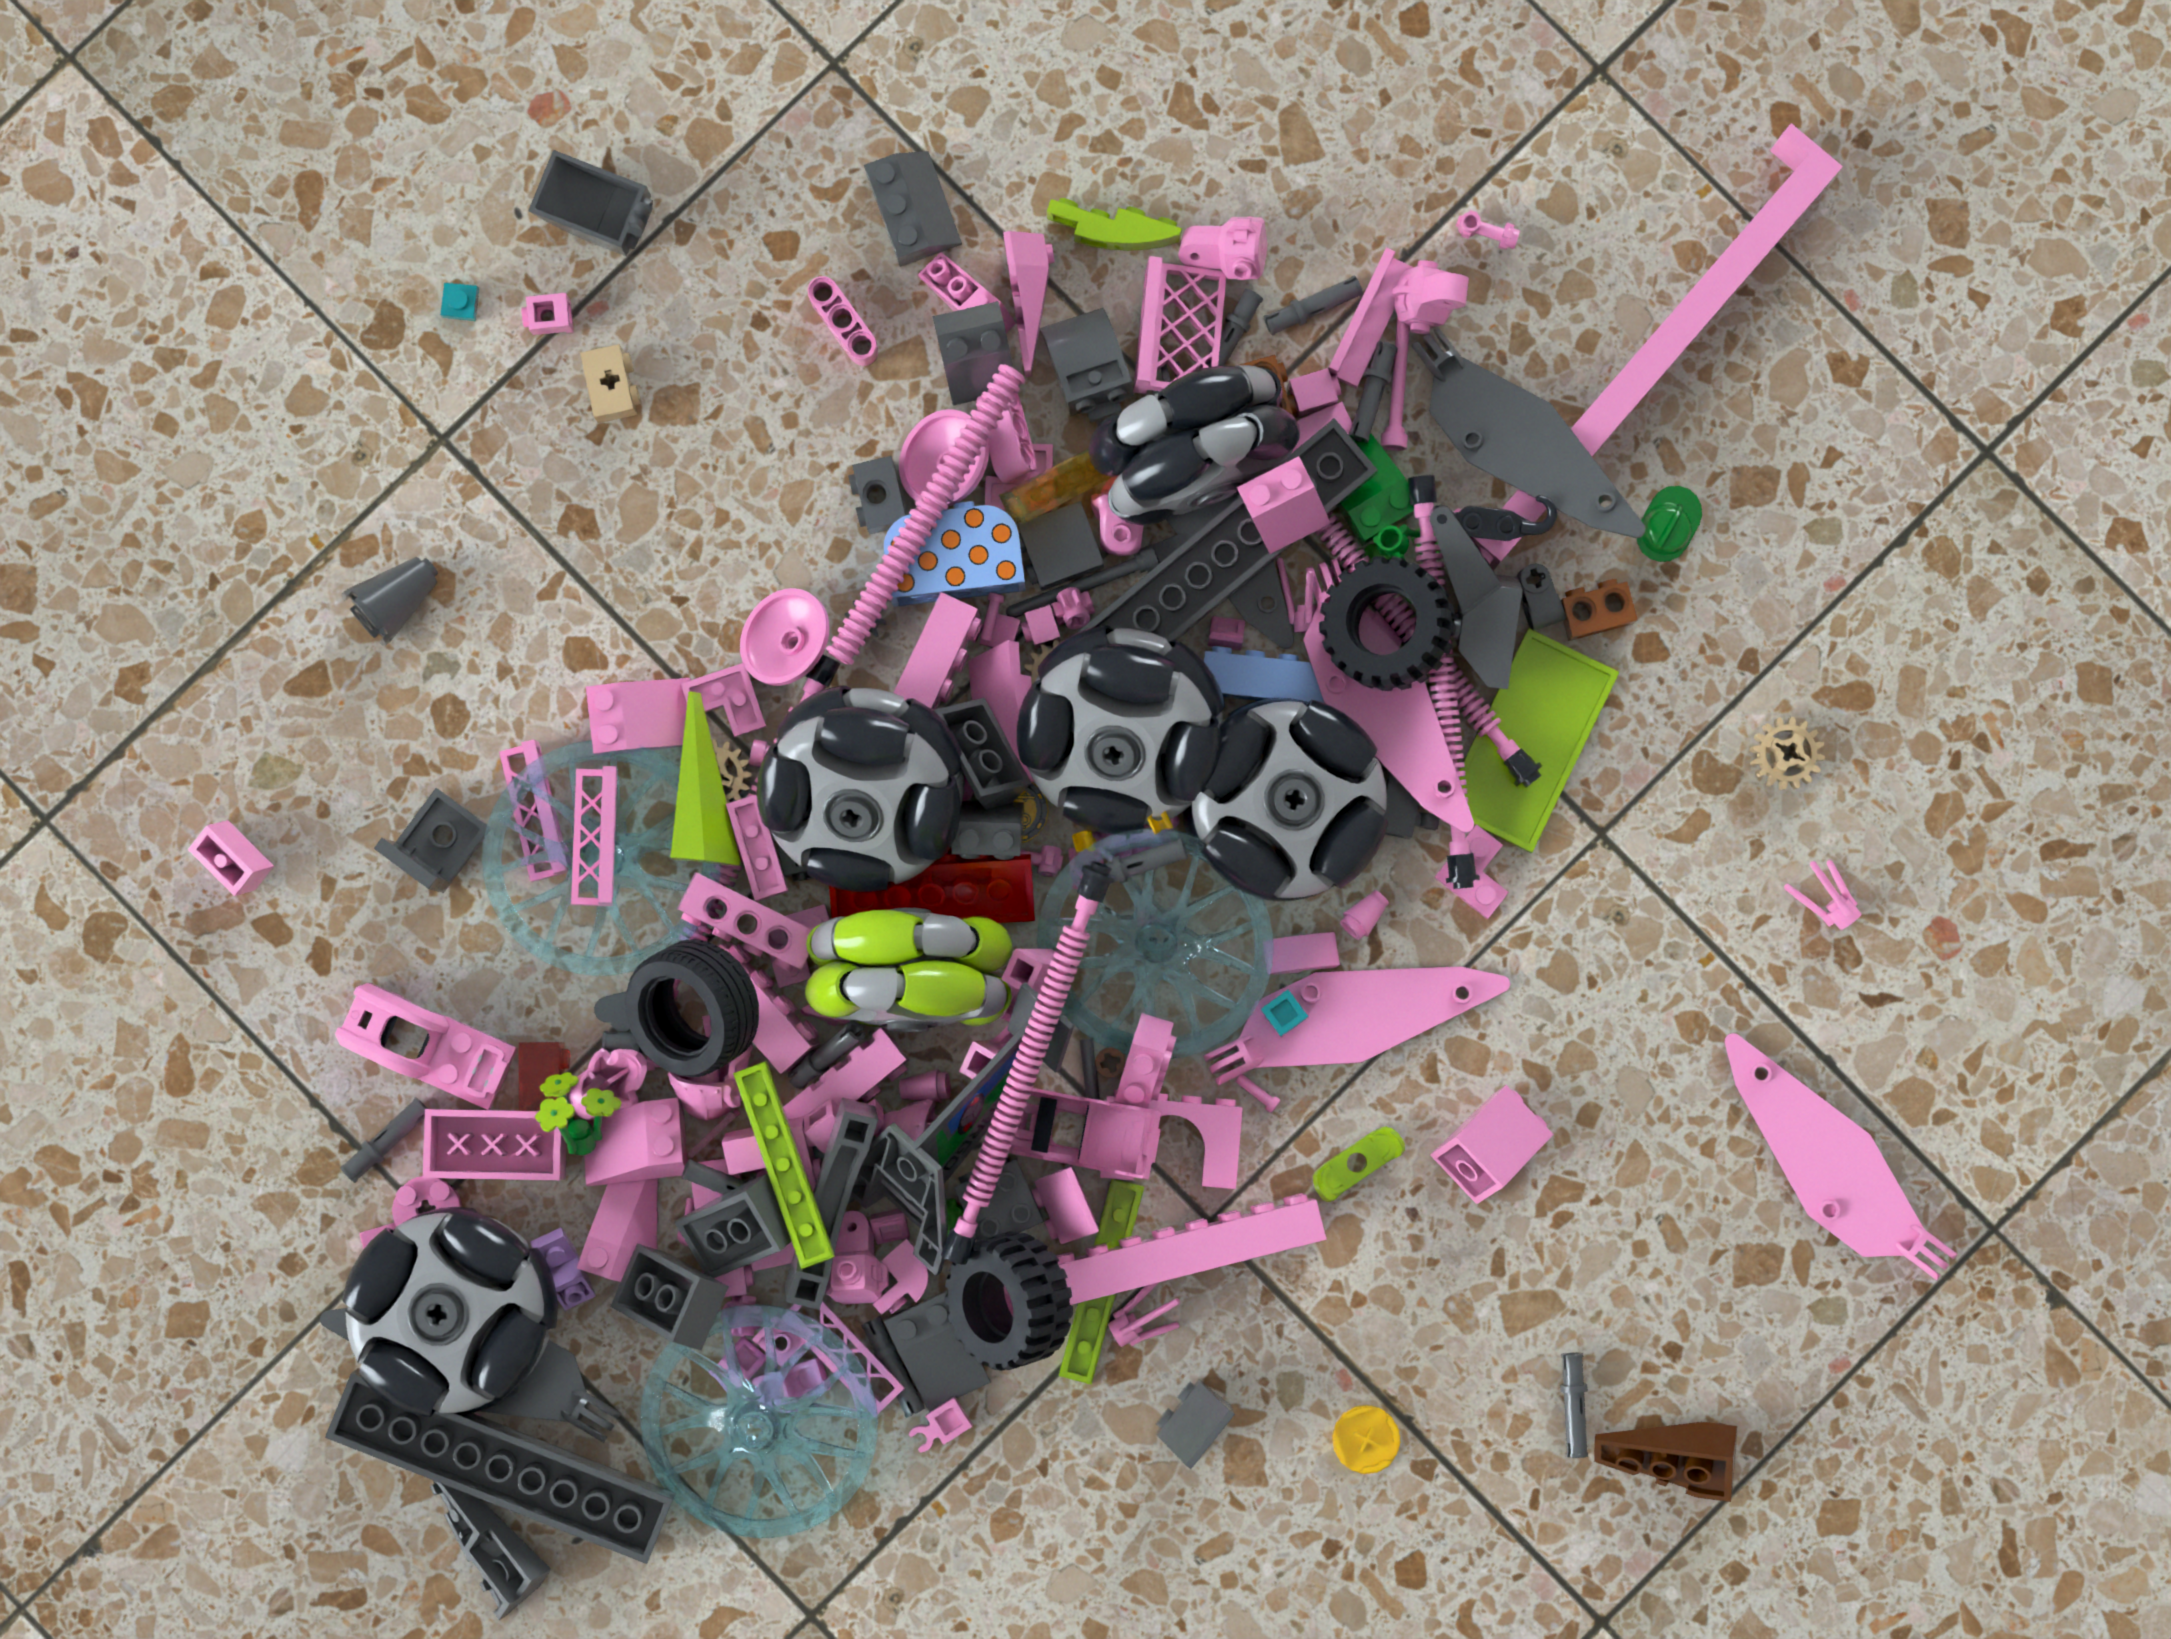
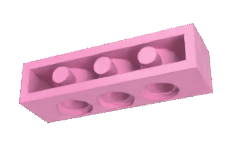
M694 873L677 907L678 910L684 912L681 919L697 927L703 921L714 927L712 934L728 942L731 941L732 937H735L745 942L742 949L761 957L764 951L775 957L773 964L789 972L792 971L793 967L802 969L809 955L806 942L812 929L699 873ZM713 899H720L725 904V913L717 919L709 917L706 911L707 904ZM744 914L752 915L756 921L755 929L748 934L741 933L737 927L738 919ZM775 929H781L786 935L785 944L778 949L772 948L768 943V936Z

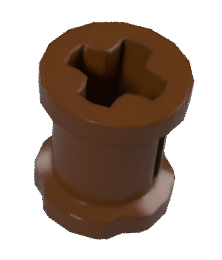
M1104 1048L1096 1056V1069L1104 1077H1116L1124 1070L1125 1057L1116 1048ZM1106 1053H1110L1112 1057L1118 1056L1120 1059V1063L1116 1064L1115 1072L1110 1073L1108 1068L1102 1069L1100 1065L1101 1062L1105 1061L1104 1055Z

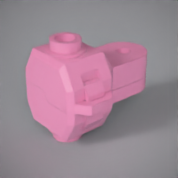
M1231 217L1222 226H1191L1183 232L1178 253L1179 259L1185 266L1221 269L1227 279H1258L1264 271L1267 255L1265 221L1262 217Z
M1418 261L1417 267L1406 269L1398 280L1396 287L1392 288L1391 295L1395 297L1394 307L1399 322L1409 325V331L1416 334H1429L1430 328L1444 325L1454 309L1466 306L1469 278L1461 274L1437 269L1438 263Z
M848 1211L845 1212L834 1253L835 1257L833 1258L825 1293L835 1302L844 1305L875 1303L882 1296V1291L888 1286L889 1269L874 1256V1233L870 1222L861 1212Z

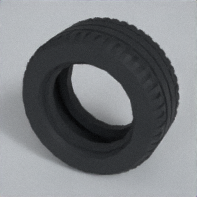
M696 939L675 943L644 960L636 967L628 982L625 1003L629 1028L643 1052L654 1063L671 1073L684 1077H701L710 1074L739 1057L750 1047L755 1038L759 1024V1002L755 987L749 974L740 962L729 952L713 943ZM675 979L682 980L692 986L704 1000L711 1018L712 1031L710 1037L702 1036L694 1031L681 1016L674 1000L673 985Z

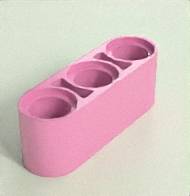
M826 276L814 278L808 286V296L813 308L855 364L860 366L872 364L878 356V346L874 335L831 278ZM821 288H828L833 293L829 300L819 301L815 298L816 292ZM846 314L852 318V321L848 327L839 328L834 325L835 319L839 315ZM860 341H867L872 347L867 354L859 355L854 352L855 345Z
M1018 393L1013 394L1014 401L1008 402V411L1002 412L1003 419L997 420V429H992V437L987 438L992 466L997 477L1004 483H1008L1033 471L1037 466ZM979 396L976 403L977 401H982L983 397Z

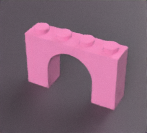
M1015 949L1001 980L1017 989H1020V986L1026 982L1036 992H1043L1041 986L1042 984H1047L1044 982L1045 976L1049 975L1047 970L1049 967H1053L1050 965L1052 959H1057L1053 956L1055 951L1052 949ZM1008 1025L998 1036L991 1040L973 1041L959 1072L974 1079L1014 1036L1007 1030Z
M1114 1090V1096H1107L1106 1101L1118 1103L1114 1101L1117 1090ZM1160 1093L1158 1101L1151 1099L1148 1109L1161 1111V1116L1176 1115L1192 1122L1199 1130L1204 1144L1201 1186L1236 1189L1243 1107H1235L1236 1100L1215 1098V1105L1201 1104L1202 1097L1182 1095L1181 1102L1168 1101V1094ZM1100 1171V1178L1134 1181V1177Z
M804 1117L790 1119L788 1123L812 1191H814L822 1162L820 1158L815 1159L812 1148L815 1144L804 1133ZM752 1127L725 1133L722 1147L729 1175L766 1168ZM792 1241L781 1251L751 1263L753 1271L791 1264L795 1253Z

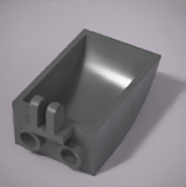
M553 150L528 211L574 236L627 256L629 249H635L639 238L643 234L653 210V200L650 199L651 194L647 186Z
M1104 308L1040 328L1070 417L1087 413L1090 423L1096 422L1098 426L1103 419L1122 413L1119 402L1134 396L1133 385L1115 332Z

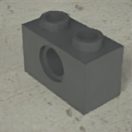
M892 456L853 464L854 474L848 475L852 494H859L862 506L856 508L860 527L867 526L869 535L889 530L894 522L906 516ZM876 488L883 489L886 492L885 500L879 504L871 503L868 500L869 493Z

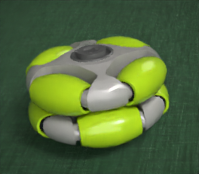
M921 908L871 910L847 917H836L822 922L813 928L807 937L806 946L808 954L820 968L814 971L808 979L805 997L810 1007L820 1015L856 1021L859 1024L872 1027H887L889 1031L925 1032L928 1031V1028L946 1026L956 1022L969 1026L991 1024L1004 1015L1011 1003L1012 994L1008 983L1001 980L1002 978L997 974L990 972L997 971L1007 964L1012 956V940L1002 925L989 918L976 916L961 920L954 916L931 913V910Z

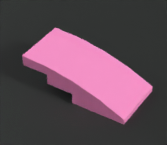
M1007 640L968 661L972 700L985 698L1012 750L1020 761L1017 748V721L1023 699L1032 683L1031 676L1020 674L1019 642ZM1020 761L1028 778L1033 782L1034 780L1027 766Z

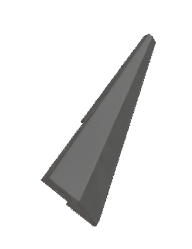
M434 1481L430 1488L434 1496L440 1494L449 1511L444 1516L467 1561H472L480 1571L483 1580L479 1584L483 1592L490 1591L498 1606L494 1614L500 1620L541 1586L551 1568L480 1498Z

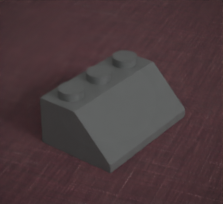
M929 151L895 153L864 165L869 184L900 267L962 245Z
M985 698L933 710L945 721L958 739L962 748L960 757L961 770L978 801L986 810L1011 804L1031 784Z

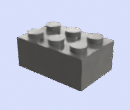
M637 1243L610 1307L671 1342L702 1350L729 1286L664 1251Z

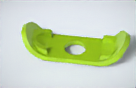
M1387 1126L1370 1132L1315 1171L1313 1184L1316 1192L1324 1201H1334L1360 1180L1387 1162L1401 1156L1405 1151V1143L1402 1137L1394 1129ZM1353 1153H1361L1366 1158V1165L1359 1172H1353L1347 1167V1160Z

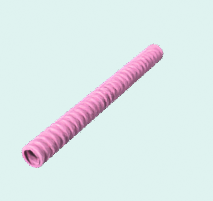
M1006 364L999 365V373H994L992 376L994 379L993 383L989 382L987 385L988 391L981 394L983 397L982 401H977V409L970 412L972 415L971 419H966V427L959 430L961 433L960 437H955V445L948 448L949 455H944V463L937 466L938 473H933V481L926 484L927 491L921 492V501L917 500L915 502L916 509L910 510V519L906 518L904 520L905 527L899 528V537L895 536L893 538L894 545L888 546V555L884 554L882 556L883 563L877 564V573H872V581L866 582V591H861V599L855 600V609L849 610L850 617L848 619L844 618V627L838 628L839 635L837 637L833 636V645L827 646L826 650L839 661L847 665H853L854 660L852 658L854 655H859V646L863 647L865 645L863 640L865 637H870V628L876 627L874 622L876 619H881V610L887 609L886 602L892 601V592L898 591L897 584L903 583V574L909 573L908 566L910 564L914 565V556L920 555L919 548L921 546L925 547V538L931 537L932 533L930 530L932 528L936 529V520L942 519L943 515L941 512L948 509L947 502L953 501L954 497L952 494L959 491L958 484L964 483L965 478L963 476L970 473L969 466L975 465L976 460L974 458L981 455L980 448L986 447L987 442L985 440L992 437L991 430L997 429V420L1003 419L1002 412L1008 411V402L1014 401L1013 394L1019 393V384L1025 383L1024 376L1014 368Z

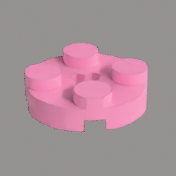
M423 1176L409 1180L398 1189L393 1201L392 1215L395 1225L398 1226L408 1219L419 1215L418 1208L423 1206L422 1200H428L429 1205H435L436 1209L462 1207L458 1192L448 1182L441 1178H423Z

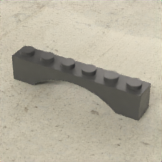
M846 1098L841 1099L813 1191L834 1253L855 1180L869 1151L878 1122L875 1106ZM795 1252L784 1286L786 1302L820 1310L829 1281L833 1258L801 1269Z

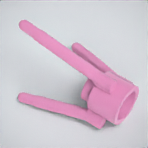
M1280 557L1277 559V565L1289 622L1294 624L1295 633H1306L1317 608V605H1313V573L1308 571L1306 574L1305 605H1297L1296 612L1284 561ZM1331 566L1329 567V572L1333 581L1334 573Z
M1832 860L1827 861V866L1841 895H1839L1817 863L1811 861V868L1833 898L1826 905L1829 912L1824 911L1791 885L1785 884L1784 889L1820 916L1828 927L1835 923L1840 930H1843L1861 916V912L1856 907L1858 903L1851 896Z
M1158 1283L1147 1285L1122 1309L1113 1313L1115 1320L1108 1323V1326L1121 1347L1128 1343L1134 1346L1142 1340L1179 1328V1323L1174 1322L1142 1332V1325L1179 1305L1180 1299L1176 1298L1137 1319L1134 1313L1127 1315Z

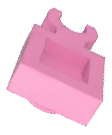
M954 1396L927 1413L925 1417L930 1424L916 1425L909 1432V1436L911 1438L917 1433H923L926 1436L927 1442L918 1448L919 1452L922 1453L931 1448L935 1438L939 1437L944 1445L970 1429L973 1424Z

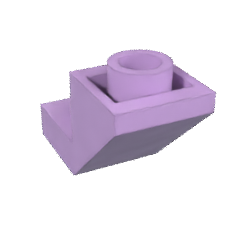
M562 1227L530 1241L532 1248L537 1247L550 1268L557 1292V1299L564 1310H568L596 1296L586 1271L577 1269L580 1258Z

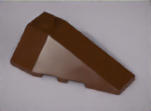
M1695 1422L1595 1434L1594 1462L1631 1475H1636L1640 1472L1656 1478V1484L1665 1487L1668 1483L1686 1488L1685 1494L1696 1498L1731 1502L1737 1426L1723 1423Z

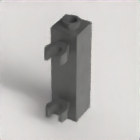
M1388 772L1386 782L1387 808L1383 815L1388 821L1385 835L1411 839L1414 826L1436 831L1440 818L1433 814L1417 812L1419 803Z

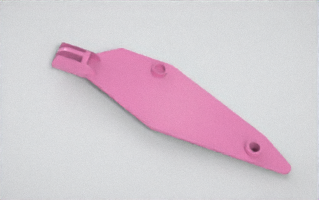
M1336 558L1331 560V566L1337 585H1339L1342 580L1338 576L1342 571ZM1326 563L1318 564L1319 574L1325 592L1322 593L1314 568L1312 566L1305 569L1306 573L1308 571L1313 573V593L1318 606L1303 642L1324 703L1344 712L1367 732L1378 749L1375 757L1424 809L1463 833L1470 832L1474 827V821L1425 681L1423 683L1418 681L1412 682V687L1405 690L1393 688L1392 691H1381L1378 688L1373 687L1371 689L1360 684L1337 668L1331 661V655L1324 649L1322 642L1325 640V636L1319 631V622L1324 621L1325 617L1320 613L1322 603L1329 602L1331 596L1326 592L1331 584L1333 586L1334 584ZM1364 611L1360 619L1359 636L1365 648L1378 655H1386L1399 650L1400 648ZM1440 785H1447L1450 791L1448 793H1441L1438 787Z
M1461 966L1315 972L1256 1001L1240 1038L1203 1055L1206 1062H1209L1236 1049V1053L1209 1067L1211 1073L1215 1074L1241 1061L1243 1065L1216 1078L1215 1081L1218 1086L1254 1068L1362 1063L1506 992L1510 987V981L1506 976ZM1289 989L1308 1015V1018L1280 1037L1262 1013L1261 1008ZM1456 990H1465L1468 995L1467 999H1459L1456 996Z
M1728 1034L1725 1038V1046L1735 1085L1807 1215L1862 1257L1905 1256L1937 1281L1941 1275L1915 1255L1920 1251L1946 1270L1949 1264L1924 1246L1927 1240L1930 1241L1936 1248L1952 1259L1957 1256V1253L1923 1228L1872 1136L1738 1034ZM1757 1068H1766L1767 1076L1764 1079H1757L1755 1077V1070Z

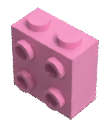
M1141 1013L1114 1100L1115 1102L1148 1109L1151 1099L1158 1101L1177 1038L1171 1035L1173 1022Z

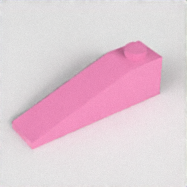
M1007 231L1003 232L1023 368L1025 377H1031L1049 279V264L1055 263L1052 243L1045 244L1044 234Z
M658 1178L607 1185L587 1236L577 1269L621 1282L637 1243L654 1249L658 1248Z

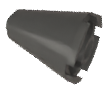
M414 557L348 588L342 593V598L344 601L349 598L352 600L354 606L350 608V611L373 638L381 635L383 638L380 644L386 646L437 584L435 576L438 574V571L427 558L421 561L418 557Z

